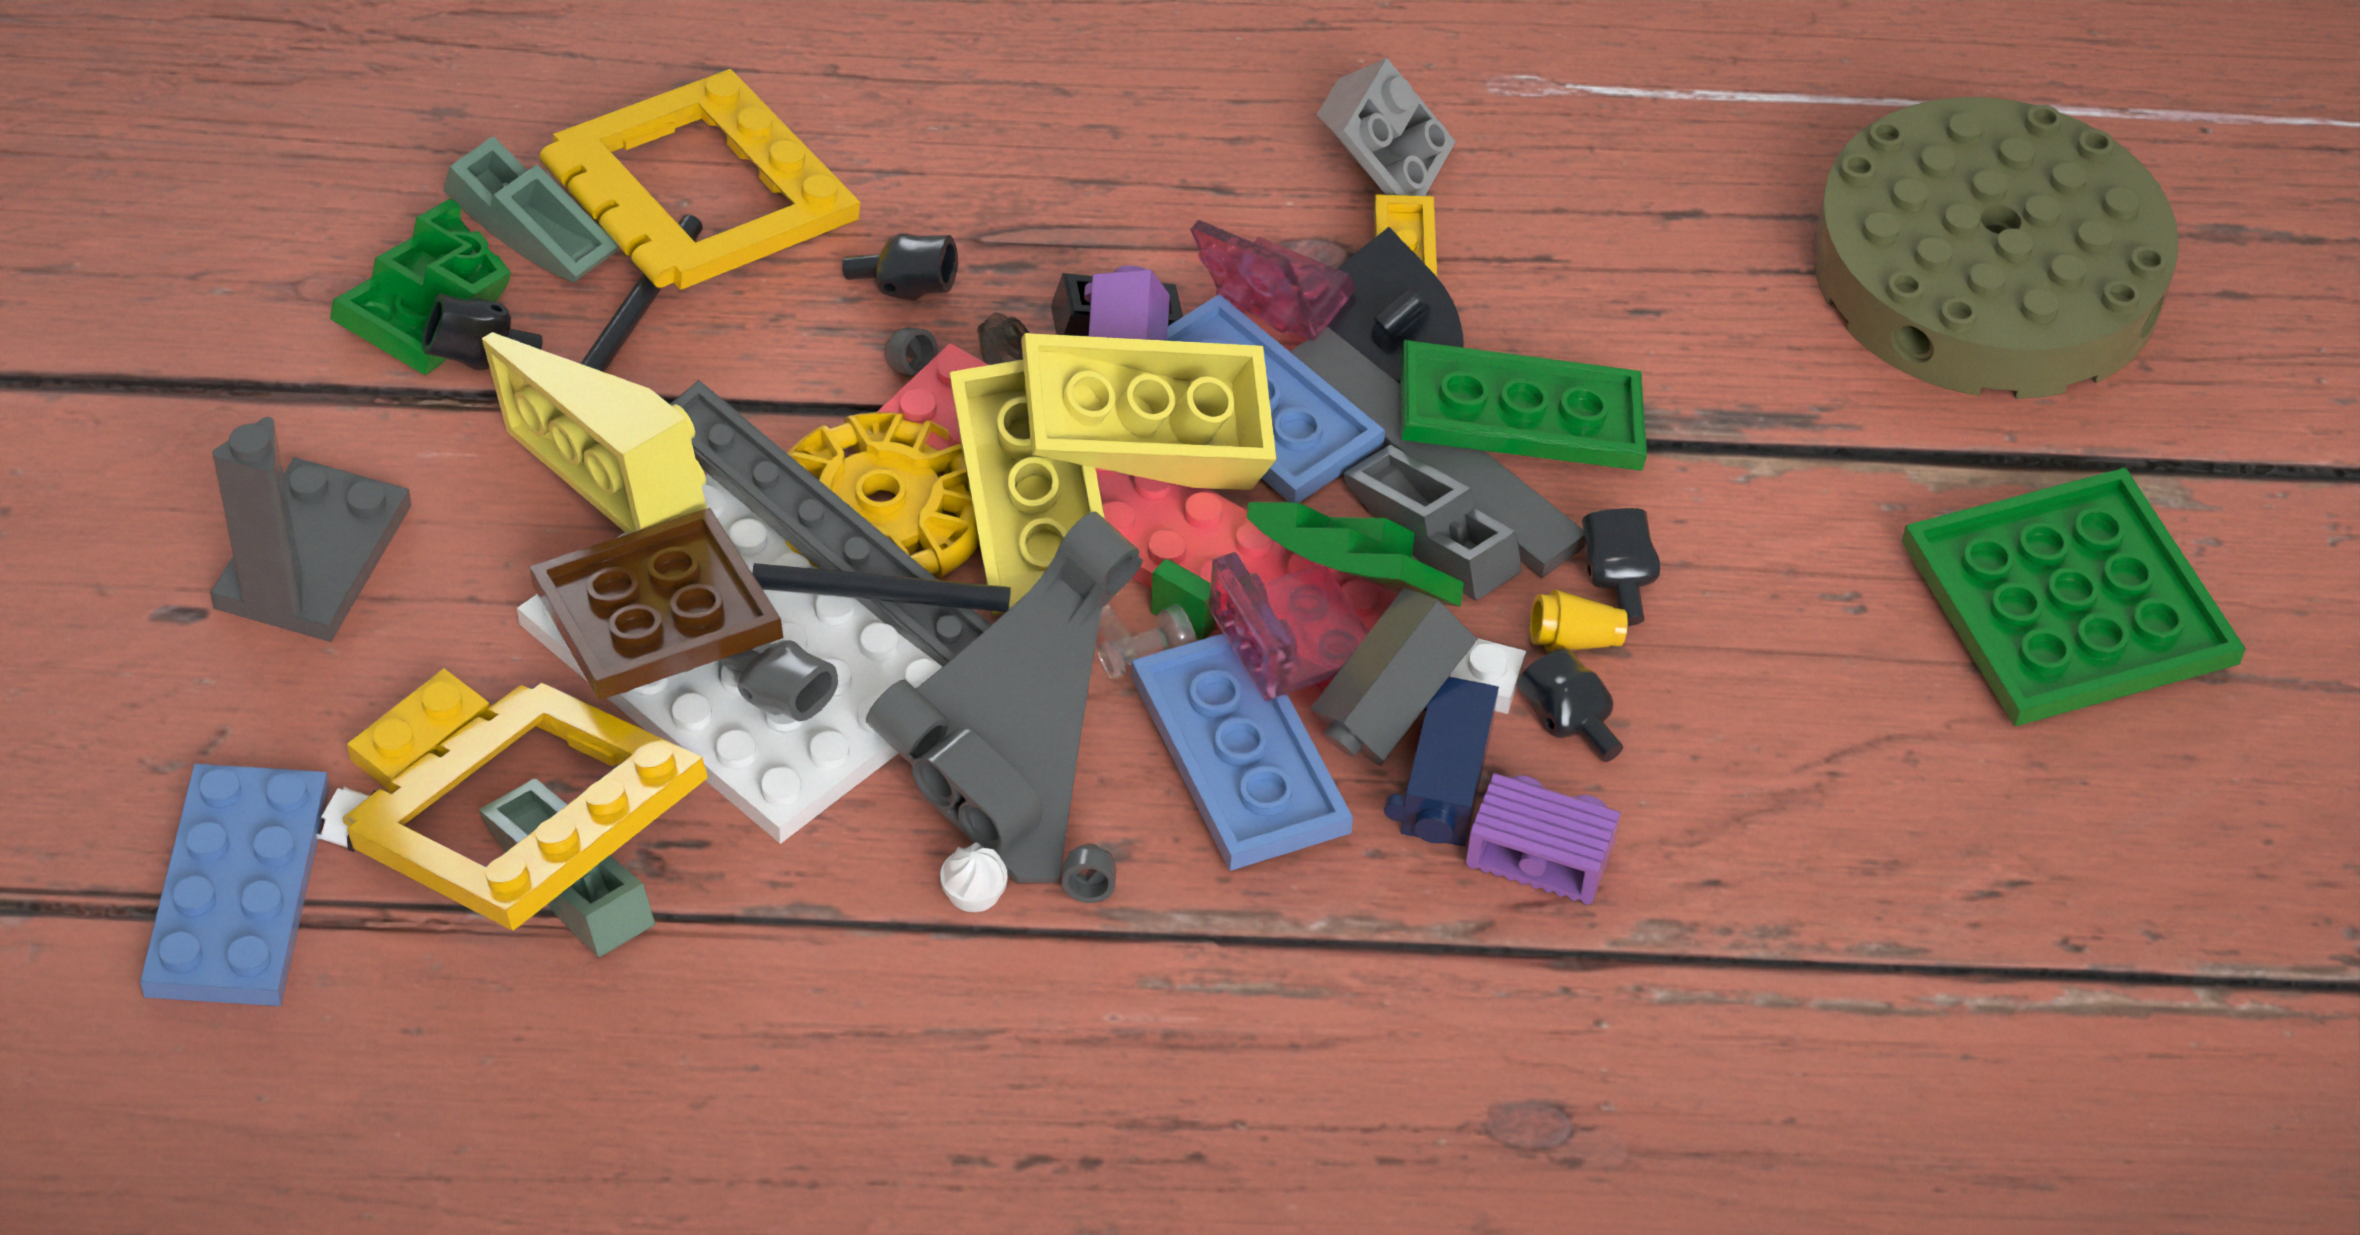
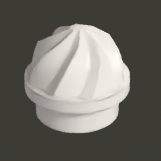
M975 842L967 848L957 847L955 853L945 860L941 868L940 882L944 893L949 897L953 905L967 912H980L992 907L1005 891L1007 886V868L994 849L984 848Z

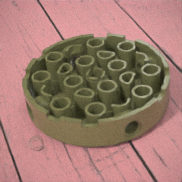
M1987 97L1946 98L1911 105L1889 113L1868 125L1845 145L1829 172L1814 236L1816 255L1814 270L1819 288L1827 304H1835L1841 314L1848 320L1846 330L1866 349L1886 363L1924 382L1961 393L1979 396L1981 388L2014 390L2015 399L2041 398L2064 394L2067 385L2089 378L2095 383L2102 381L2123 368L2145 347L2154 333L2176 267L2178 231L2170 203L2160 185L2144 165L2123 146L2114 141L2108 133L2060 113L2057 109L2048 105H2033L2015 100Z

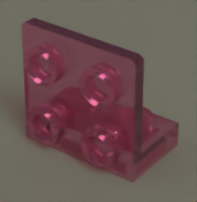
M1197 220L1190 229L1200 251L1198 254L1199 259L1209 270L1216 285V296L1220 294L1243 314L1248 312L1264 319L1272 328L1283 334H1289L1292 331L1315 341L1356 290L1350 274L1258 236L1254 242H1251L1201 220Z
M1236 552L1212 559L1209 610L1265 701L1335 677L1369 633L1327 566L1317 564L1263 583L1258 574H1250Z

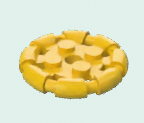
M861 413L845 417L844 424L830 429L826 425H822L804 436L788 450L787 454L813 476L820 478L819 481L929 573L935 574L938 578L945 576L963 564L979 547L978 532L961 444L940 451L926 444L931 432L949 441V432L945 427L926 420L924 424L904 420V414ZM853 447L858 452L844 458L843 449ZM943 472L945 475L938 478L936 473ZM878 490L889 491L896 495L893 499L885 502L872 501L866 496H870ZM943 510L955 513L957 517L942 514ZM787 540L785 541V543L794 553L804 556ZM919 542H920V544L922 545V547L924 548V550H923V551H920V552H918V553L912 554V553H914V552L918 549V547H919ZM805 557V558L809 561V563H810L812 566H814V567L820 569V568L817 567L813 562H811L807 557Z

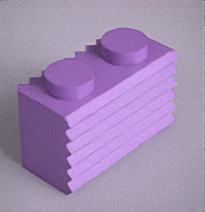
M1493 773L1491 783H1489L1471 829L1466 864L1471 869L1479 868L1483 873L1492 872L1496 877L1504 875L1509 881L1517 880L1521 885L1529 883L1534 889L1542 887L1547 893L1555 892L1559 897L1567 895L1572 901L1580 899L1585 905L1592 904L1615 844L1621 812L1608 808L1604 802L1593 796L1579 795L1571 797L1545 789L1539 781L1528 776L1519 775L1510 778Z

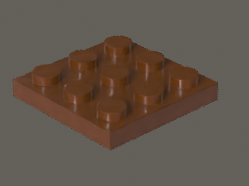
M706 508L529 566L535 591L598 700L626 693L632 689L784 638L779 614L711 508Z

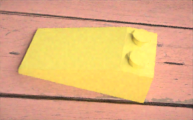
M493 332L482 338L507 433L625 533L630 534L707 508L702 486L706 484V477L699 462L695 459L691 441L695 437V429L691 419L682 407L677 404L671 406L650 388Z
M1025 333L1021 338L1032 455L1192 488L1252 490L1277 460L1263 346Z
M1023 360L950 372L952 396L987 585L1011 587L1009 609L1038 582L1055 557L1065 535L1081 518L1090 512L1096 511L1105 519L1095 467L1032 455ZM992 611L993 617L1001 616L1006 613Z

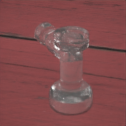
M1107 604L1102 609L1098 630H1100L1105 641L1097 645V651L1105 672L1112 680L1126 674V667L1131 665V660L1197 641L1188 616L1178 604L1159 612L1156 617V627L1132 636L1127 627L1117 618V614L1110 604Z

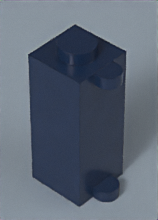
M1449 676L1423 709V711H1426L1406 796L1400 794L1388 796L1384 808V813L1388 818L1402 822L1401 834L1419 837L1430 843L1466 846L1493 728L1499 686Z

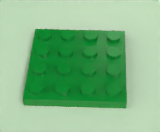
M2126 467L1905 525L1902 537L1903 545L2015 727L2240 665L2246 650L2245 646Z

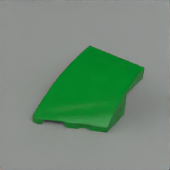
M450 198L416 217L413 237L375 258L370 279L333 299L330 319L423 375H427L446 360V358L424 354L422 347L424 325L438 294H445L463 299L480 298L497 302L509 283L511 272L500 257L489 250L488 242L480 231H469L460 219V205Z
M1248 502L1246 518L1284 548L1312 562L1400 592L1405 587L1437 599L1443 605L1461 607L1464 582L1412 558L1414 531L1386 518L1329 517L1301 503Z

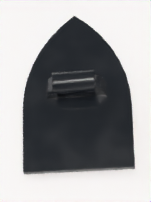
M1390 227L1386 228L1298 299L1299 305L1322 329L1329 327L1399 384L1400 353L1404 340L1464 348L1460 318L1445 286Z

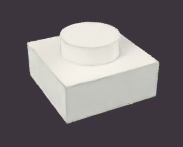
M1477 638L1473 647L1459 662L1450 677L1499 686L1495 711L1508 714L1518 680L1524 668L1526 651Z

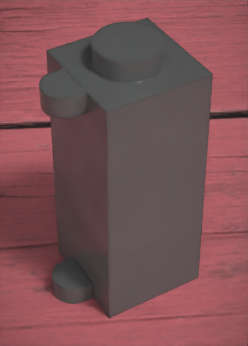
M1404 587L1310 708L1328 725L1323 735L1345 754L1355 757L1361 751L1368 759L1381 766L1459 662L1470 651L1477 638L1439 600Z

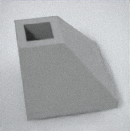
M1388 58L1339 78L1317 113L1320 120L1385 195L1425 196L1456 143L1444 125L1434 116Z

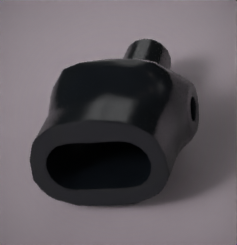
M899 233L888 239L880 254L845 256L842 262V270L847 280L875 278V285L883 294L894 298L915 301L925 294L947 293L952 289L958 269V251L951 235L918 236Z
M438 294L432 303L424 325L422 347L424 354L451 359L475 370H485L490 367L482 338L493 332L540 350L542 349L543 339L541 334L511 329V315L507 308L500 303L480 298L463 299Z
M1621 508L1589 513L1582 519L1587 548L1586 565L1588 580L1595 587L1614 589L1617 608L1626 610L1627 626L1640 624L1645 618L1639 587L1654 583L1660 575L1659 556L1650 537L1647 512L1638 508Z
M1565 648L1549 653L1533 662L1523 671L1517 686L1534 706L1550 735L1557 738H1565L1581 734L1603 762L1611 761L1620 754L1623 749L1622 743L1604 723L1612 714L1614 705L1612 696L1598 675L1585 668L1570 649Z

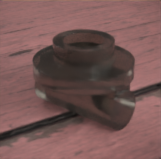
M993 313L978 326L977 334L983 362L993 365L1023 360L1021 338L1025 333H1029V331L1019 319L1013 316L1008 318L1001 313Z

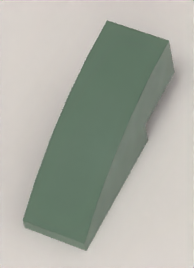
M494 136L449 167L443 191L497 239L550 273L575 283L618 250L619 246L538 164L527 170Z
M534 778L480 808L479 812L485 825L504 852H507L567 804ZM610 855L547 904L568 929L598 958L656 925L643 883Z

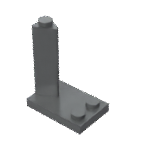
M265 417L255 424L241 425L232 431L228 441L215 448L212 452L233 557L210 592L213 607L216 610L331 642L411 507L409 489L295 457L283 474L274 420L271 417Z

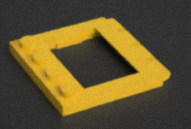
M731 68L554 133L553 143L545 146L539 155L540 161L563 186L567 187L569 193L595 221H599V225L625 254L631 256L636 266L658 288L674 283L680 290L859 220L860 201ZM703 119L708 126L719 127L727 135V146L740 159L751 160L759 168V179L772 193L784 194L792 205L695 243L611 152L622 148L625 150L674 133L675 128Z
M540 683L534 689L519 685L485 710L486 720L481 717L474 718L437 746L438 756L427 753L388 782L387 787L390 793L381 789L377 790L346 813L342 820L345 825L349 826L347 831L353 849L514 931L704 782L708 775L703 757L544 683ZM535 726L566 740L568 746L612 767L616 764L618 765L599 781L589 786L585 792L550 819L541 823L537 829L502 856L493 860L487 867L403 826Z

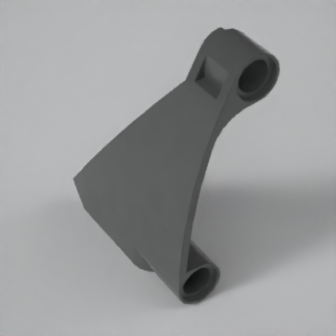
M1096 511L1085 515L1068 531L1061 541L1055 557L1038 582L993 625L916 689L907 680H900L890 686L875 701L866 716V723L912 765L914 781L926 799L973 843L977 842L984 848L994 849L1007 868V875L1016 883H1058L1060 880L1076 763L1101 612L1112 598L1132 579L1143 562L1139 557L1140 551Z

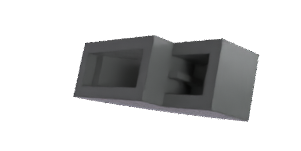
M1392 445L1385 447L1344 472L1345 483L1375 518H1386L1414 531L1412 555L1420 562L1464 582L1463 593L1471 599L1477 601L1522 572L1516 531L1474 509L1472 490L1463 483Z

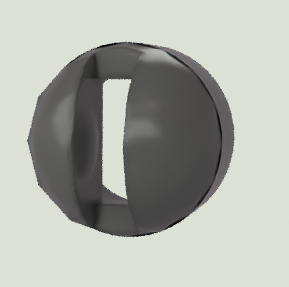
M906 327L896 330L891 338L887 340L884 347V355L888 366L895 372L914 377L938 355V346L935 337L928 330ZM906 356L913 360L909 363Z
M1090 843L1080 845L1070 851L1063 867L1062 887L1064 891L1073 899L1085 903H1095L1107 899L1113 893L1116 883L1117 869L1112 854ZM1082 869H1088L1085 876L1079 874Z

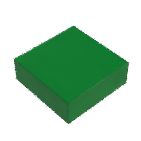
M1165 559L1153 571L1151 613L1197 640L1206 639L1215 629L1218 588L1175 562Z

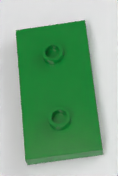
M1404 340L1400 353L1401 440L1638 471L1643 470L1647 458L1641 371Z

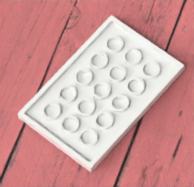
M705 475L706 484L702 486L706 507L711 508L751 572L753 571L754 563L818 569L812 566L804 556L794 553L781 535L710 475ZM624 532L619 537L627 535V533ZM763 590L781 618L784 638L752 650L762 654L766 649L781 640H792L806 652L833 664L837 670L838 686L833 697L820 712L806 721L799 722L783 714L773 715L746 701L740 694L737 680L742 673L724 666L721 659L632 689L626 693L608 697L607 699L645 731L703 757L708 775L705 781L781 844L898 754L893 747L866 723V716L870 708L882 693L900 680H907L916 689L942 668L940 664L898 634L892 626L882 622L855 598ZM538 594L517 608L519 625L587 681Z

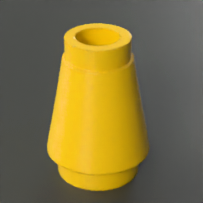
M1554 589L1550 595L1537 594L1533 601L1529 622L1530 640L1532 644L1544 645L1547 652H1554L1565 648L1580 650L1609 646L1621 647L1627 634V613L1625 609L1614 608Z

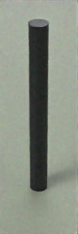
M686 214L678 222V225L693 241L696 240L703 230L701 221L693 215ZM643 273L580 364L604 372L662 288L656 287Z
M754 563L752 571L762 590L1007 612L1010 606L1011 587L759 563Z

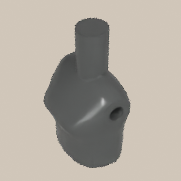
M781 640L766 649L762 654L754 650H747L721 659L724 666L742 673L737 680L740 694L746 701L770 714H783L799 722L806 721L820 712L831 700L838 686L836 667L806 652L792 640Z

